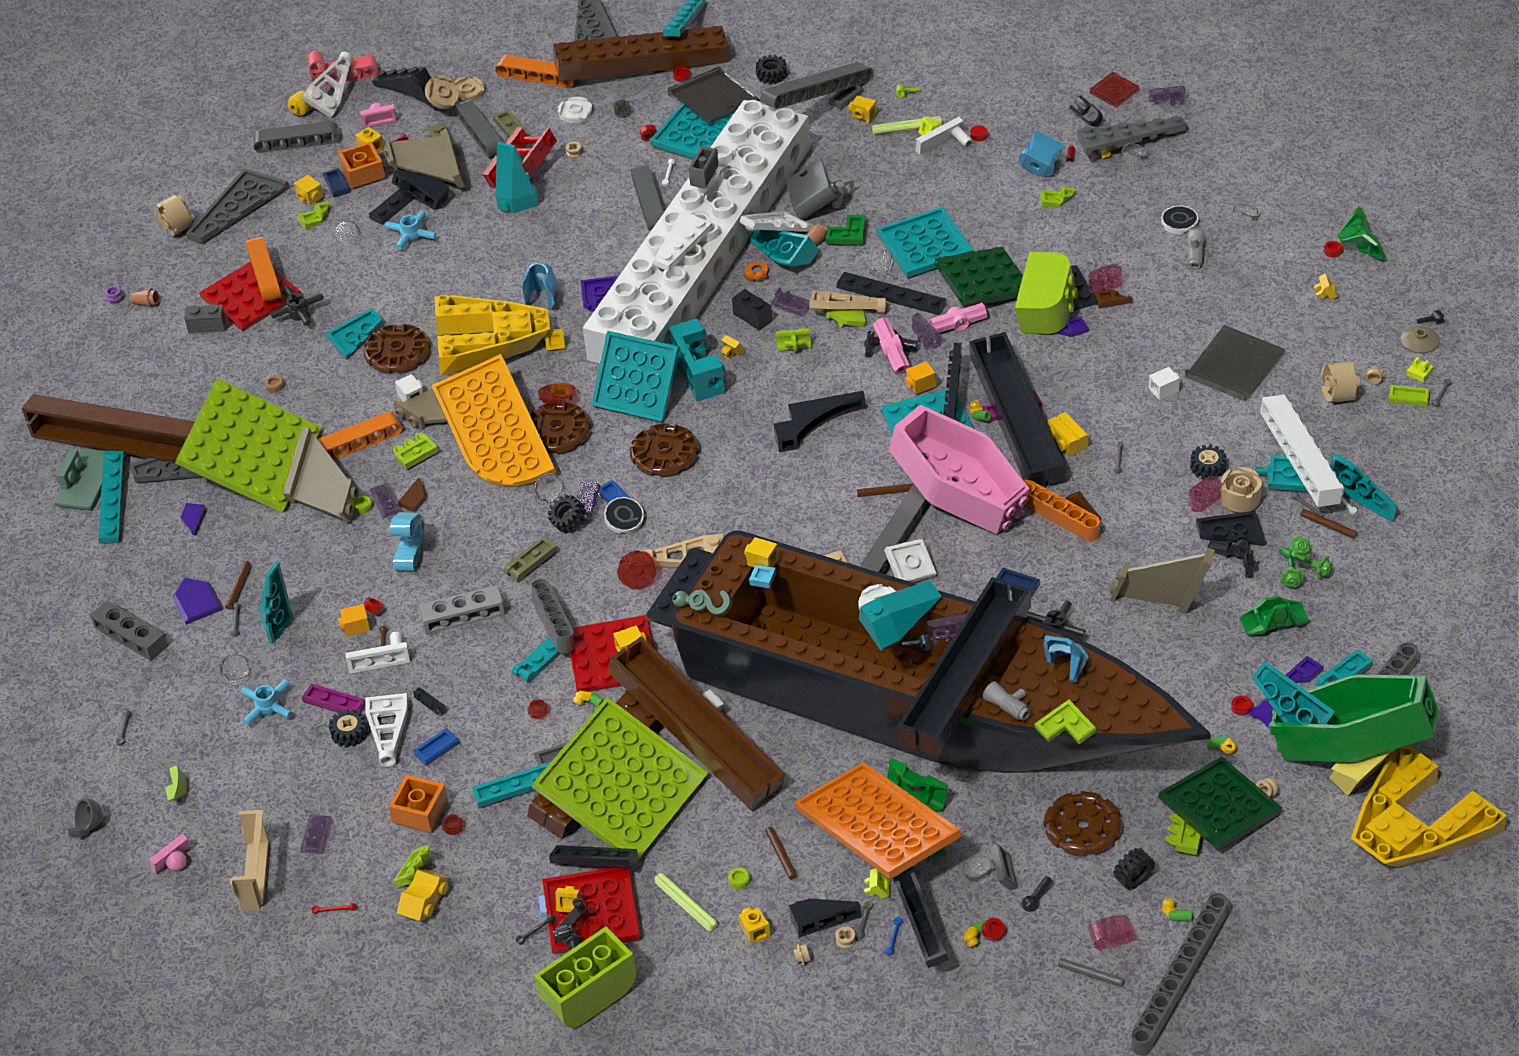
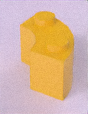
M426 869L417 870L412 883L401 894L397 914L418 921L430 917L441 896L445 895L448 890V876Z

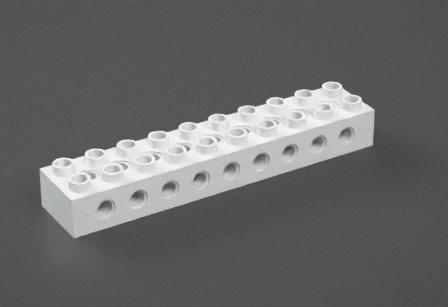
M743 100L710 147L718 150L719 166L707 187L704 189L691 186L688 178L583 326L587 360L600 364L607 331L671 345L669 327L697 317L753 232L746 229L745 225L739 223L741 216L767 213L785 187L786 180L792 177L810 150L809 118L807 115L795 113L789 108L774 109L770 106L762 105L756 100ZM681 211L711 222L712 229L670 271L654 265L653 259Z

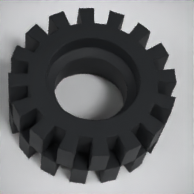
M768 55L767 58L763 56V59L759 58L756 62V77L760 82L763 81L764 84L768 82L769 85H772V82L778 84L777 81L782 82L783 79H786L787 64L781 56L778 58L777 55L773 57Z
M566 494L564 498L562 496L558 497L559 501L554 500V506L550 505L549 508L551 510L548 511V519L560 532L567 533L568 531L571 533L573 528L575 530L578 529V524H583L581 520H585L584 514H586V510L576 497ZM572 509L571 513L566 518L562 519L564 513L567 510Z
M1134 848V851L1130 850L1128 855L1125 853L1123 855L1124 858L1118 861L1119 865H1115L1116 870L1113 871L1114 878L1128 890L1137 888V885L1140 886L1143 881L1146 882L1148 880L1147 876H1151V871L1155 868L1153 866L1155 865L1154 860L1141 848Z

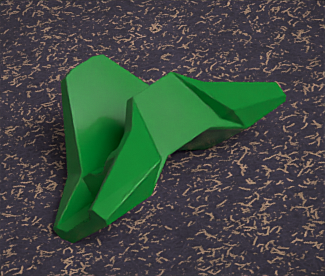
M1355 208L1351 217L1337 233L1340 242H1354L1359 252L1379 260L1385 259L1377 236L1370 233L1371 229L1362 208Z
M1279 596L1264 598L1260 603L1239 616L1247 636L1264 634L1267 630L1283 625L1300 626L1310 623V619H1308L1303 609L1302 602L1284 599Z
M892 758L888 761L887 779L933 811L943 810L949 785L931 775L923 777L911 771L906 763ZM910 785L913 787H919V791H913L910 788Z

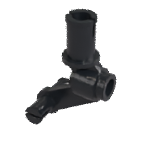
M868 331L867 340L864 341V347H866L864 356L866 357L867 355L872 357L873 348L880 345L879 337H875L874 331ZM902 335L898 336L904 350L916 352L918 341L902 338Z
M1213 539L1209 541L1208 548L1214 549V553L1223 554L1227 558L1232 554L1237 558H1242L1243 567L1245 568L1244 576L1246 578L1253 577V568L1255 567V561L1253 560L1254 551H1250L1249 543L1246 540L1241 539L1235 544L1229 541L1224 543Z
M575 898L572 901L573 910L557 929L553 931L557 943H564L569 950H572L582 942V937L575 934L572 927L580 918L587 919L589 917L588 907L580 898Z

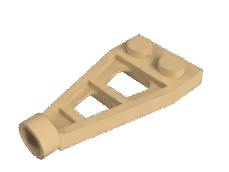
M812 290L809 308H814L815 311H824L825 309H875L877 313H885L886 298Z
M723 534L703 535L658 549H645V564L678 568L687 552L692 548L702 547L704 551L713 553L723 539ZM677 551L683 553V558L680 560L667 558V554Z

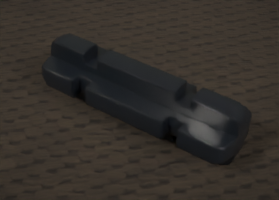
M418 687L413 691L414 698L421 701L423 705L434 711L435 714L442 716L446 713V706L424 689Z

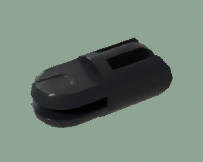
M1082 95L1078 96L1086 105L1083 106L1075 100L1074 103L1081 111L1079 112L1072 105L1069 108L1089 125L1098 126L1103 120V114Z

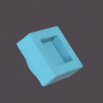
M755 565L749 579L750 585L770 588L776 575V568Z

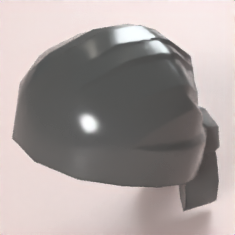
M83 798L78 801L74 815L76 827L68 829V836H75L76 838L86 836L103 821L101 807L96 801L90 798Z

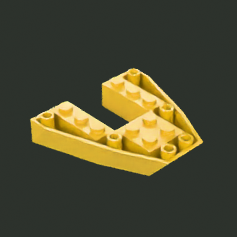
M454 295L434 297L437 335H444L437 336L440 376L469 369L500 354L503 359L532 350L550 330L549 314L546 308L509 301ZM483 332V333H480V334H467V333Z
M1406 745L1397 748L1390 754L1363 802L1351 839L1384 864L1401 867L1446 855L1504 832L1507 815L1472 790L1428 827L1404 808L1437 782L1439 766L1412 746Z

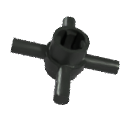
M286 286L284 288L288 296L286 306L270 312L272 319L289 313L292 320H302L304 326H309L311 321L308 318V305L324 300L323 294L319 293L305 299L303 294L294 293L290 286Z
M1068 600L1064 601L1060 610H1051L1046 614V617L1030 611L1026 614V618L1084 638L1086 630L1068 624L1066 614L1072 606V603Z

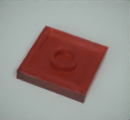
M1111 72L1090 88V94L1115 108L1139 91V85L1114 72Z

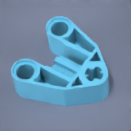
M399 512L391 520V536L401 537L394 556V569L396 571H416L414 567H417L425 526L424 517L419 513Z

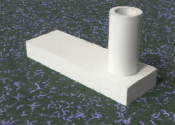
M957 117L917 138L916 152L922 154L952 137H955L965 148L971 146L973 140L962 130L963 120Z
M393 632L390 634L391 645L345 653L349 674L410 663L407 643L402 641L401 633Z

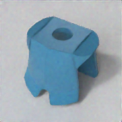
M1035 130L1031 142L1028 143L1027 148L1018 157L1019 163L1031 173L1042 177H1049L1053 174L1054 163L1059 159L1057 155L1064 148V144Z
M531 263L521 283L525 305H529L534 290H546L548 293V308L550 310L555 305L553 298L557 287L556 276L549 265ZM537 273L545 274L544 279L538 277Z

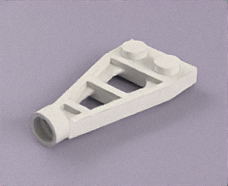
M341 52L338 59L309 85L301 99L331 118L341 102L348 69L353 61L352 55L347 52ZM333 70L341 74L339 82L329 77ZM326 82L334 87L335 90L332 97L319 89L323 83Z
M407 693L366 698V717L379 752V764L383 767H390L396 763V751L408 716ZM396 715L394 724L379 725L378 717ZM394 732L392 740L381 741L380 734Z

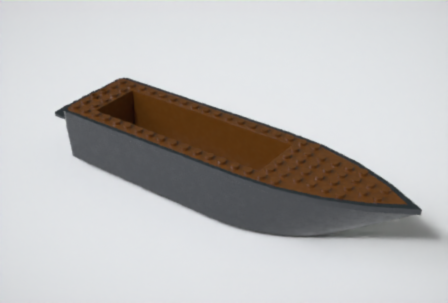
M737 530L727 533L713 553L698 548L690 549L646 613L647 620L673 628L674 640L688 677L947 765L1003 772L1032 771L1061 767L1189 741L1211 739V733L1169 693L1122 660L1070 633L1024 617L940 755L935 756L920 751V746L915 749L900 744L898 742L897 725L976 601L938 590L942 598L934 607L917 621V624L904 635L900 642L881 651L859 620L860 610L858 603L861 593L869 586L877 584L887 588L889 586L895 591L917 585L916 583ZM755 537L776 543L778 547L779 559L773 566V568H776V575L770 588L750 585L749 579L754 567L747 565L745 549ZM696 590H703L713 599L716 608H719L724 603L720 592L725 591L732 598V607L727 614L718 616L711 613L708 609L704 612H698L691 608L690 604H687L685 607H677L673 603V596L677 591H684L690 596ZM927 634L933 646L930 651H923L921 646L902 647V641L917 640L921 635ZM1046 635L1071 639L1075 644H1080L1086 649L1089 656L1088 661L1076 683L1070 681L1071 655L1057 656L1054 664L1047 662L1043 645ZM996 681L1011 695L1023 689L1026 696L1020 701L1028 705V709L1031 711L1029 717L1024 721L1021 719L1017 720L1002 710L1000 706L985 701L983 693L987 686ZM1070 700L1096 727L1097 732L1081 744L1066 730L1048 742L1035 728L1034 724L1064 702Z

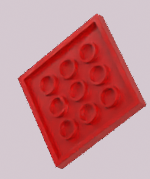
M250 261L200 291L199 294L209 305L221 304L225 318L243 332L271 315L270 312L286 306L288 297L284 291L286 286H290L294 293L301 294V291L274 270L282 298L263 302Z
M646 615L572 628L574 649L570 652L577 692H592L622 686L608 672L610 658L618 653L613 633L637 625L640 633L643 632L645 634L647 642L652 646Z
M610 867L542 879L547 916L550 914L555 916V921L548 923L552 954L570 951L564 943H557L553 933L570 913L556 911L557 888L565 889L566 886H573L575 890H579V898L588 907L589 917L587 919L580 918L572 927L574 933L582 937V942L604 927H607L621 942L640 939L629 868Z

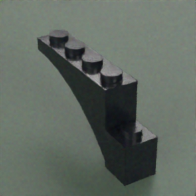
M415 66L409 69L405 67L400 70H382L372 80L375 87H389L406 92L432 107L434 111L446 110L433 106L425 95L426 84L432 79L426 67Z
M864 391L788 404L790 421L773 423L774 436L779 453L798 449V445L811 432L828 421L854 411L866 409Z
M910 867L898 876L893 877L927 967L930 968L948 961L949 958L914 869Z

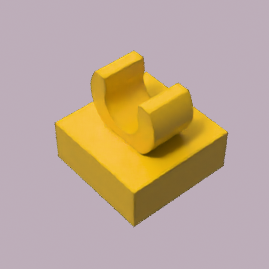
M1326 273L1319 276L1320 283L1314 286V289L1317 291V297L1323 299L1328 296L1331 300L1337 298L1335 286Z
M563 328L549 330L545 334L547 350L565 348Z
M727 335L722 338L721 341L724 347L721 353L725 354L724 357L728 360H731L735 354L741 357L745 353L740 342Z
M566 886L565 889L557 888L556 911L571 912L574 908L572 901L575 898H579V890H575L573 886Z

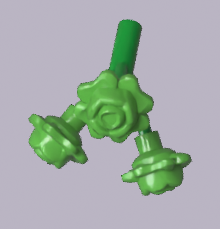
M1300 535L1297 538L1291 539V545L1288 549L1285 547L1279 549V553L1288 558L1289 562L1287 572H1282L1280 582L1284 583L1285 587L1296 588L1299 584H1303L1305 574L1301 573L1300 569L1293 567V560L1295 559L1310 564L1312 568H1315L1318 579L1329 576L1333 569V563L1329 561L1328 555L1324 556L1320 561L1306 559L1310 557V551L1313 549V546L1310 545L1309 539H1304Z

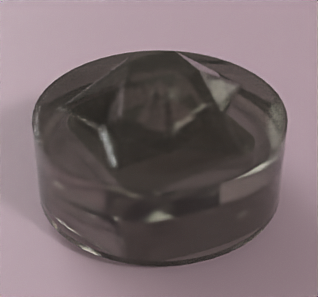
M618 100L614 104L613 109L617 117L624 118L631 113V106L628 101Z

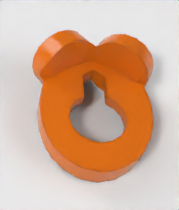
M752 262L746 267L743 276L748 281H763L767 278L768 267L764 262ZM754 266H761L762 270L754 275L752 268Z

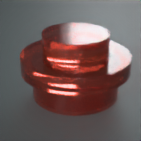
M541 699L531 701L528 706V714L534 719L545 717L549 711L548 705Z
M455 814L446 816L442 823L443 831L450 835L458 834L464 827L463 820Z

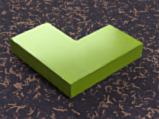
M1067 700L1034 724L1035 728L1048 742L1066 730L1081 744L1097 732L1096 727L1070 700Z

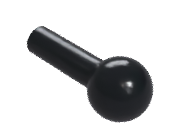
M1045 876L1033 894L1023 898L1022 908L1027 912L1036 911L1039 907L1038 900L1053 880Z

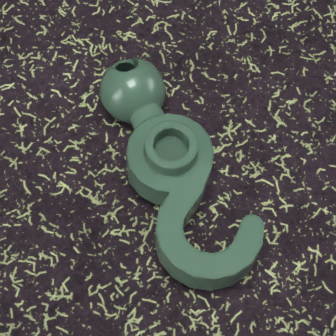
M696 590L690 596L684 591H677L673 596V603L677 607H685L687 604H690V607L698 612H704L708 609L714 615L722 616L731 610L732 598L727 592L721 591L720 595L724 603L721 607L716 608L713 599L703 590Z

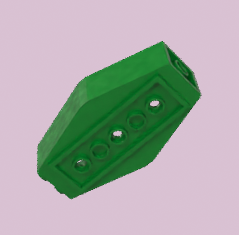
M1352 675L1306 690L1335 711L1326 725L1283 723L1274 709L1272 721L1269 723V731L1271 735H1274L1278 752H1281L1284 760L1356 762L1434 737L1439 708L1426 676Z

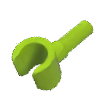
M899 84L896 90V97L903 98L905 93L920 92V88H906L903 84Z

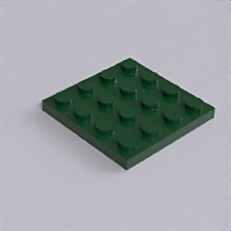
M1003 246L935 258L934 265L963 308L980 303L986 304L1018 297L1023 275Z
M1222 756L1159 792L1158 796L1163 803L1217 850L1222 849L1282 812V807Z

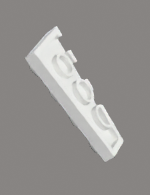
M681 211L653 259L654 265L670 271L712 229V223Z
M785 211L742 215L739 223L746 226V229L751 231L780 230L808 232L812 226Z

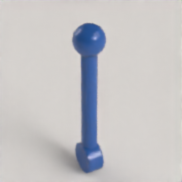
M901 917L894 918L895 926L889 947L885 949V953L889 956L894 953L893 945L898 928L902 925Z

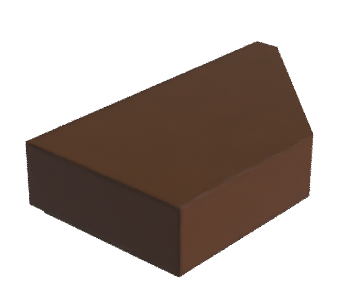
M1113 289L1094 292L1099 309L1133 303L1131 296H1123L1119 294V291Z
M417 478L398 501L399 507L416 512L426 499L420 479Z
M1080 491L1066 496V500L1096 515L1101 520V517Z

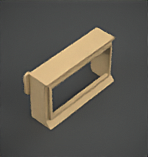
M263 810L239 811L242 834L247 845L244 876L230 879V886L233 896L238 897L242 911L263 910L270 842L262 820Z

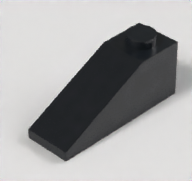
M395 170L393 173L392 184L433 210H436L448 198L450 187L436 178Z
M809 898L789 905L790 919L799 938L861 918V908L858 901Z

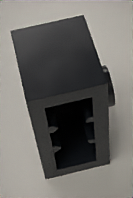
M744 289L732 298L733 314L760 331L773 321L771 305L748 290Z

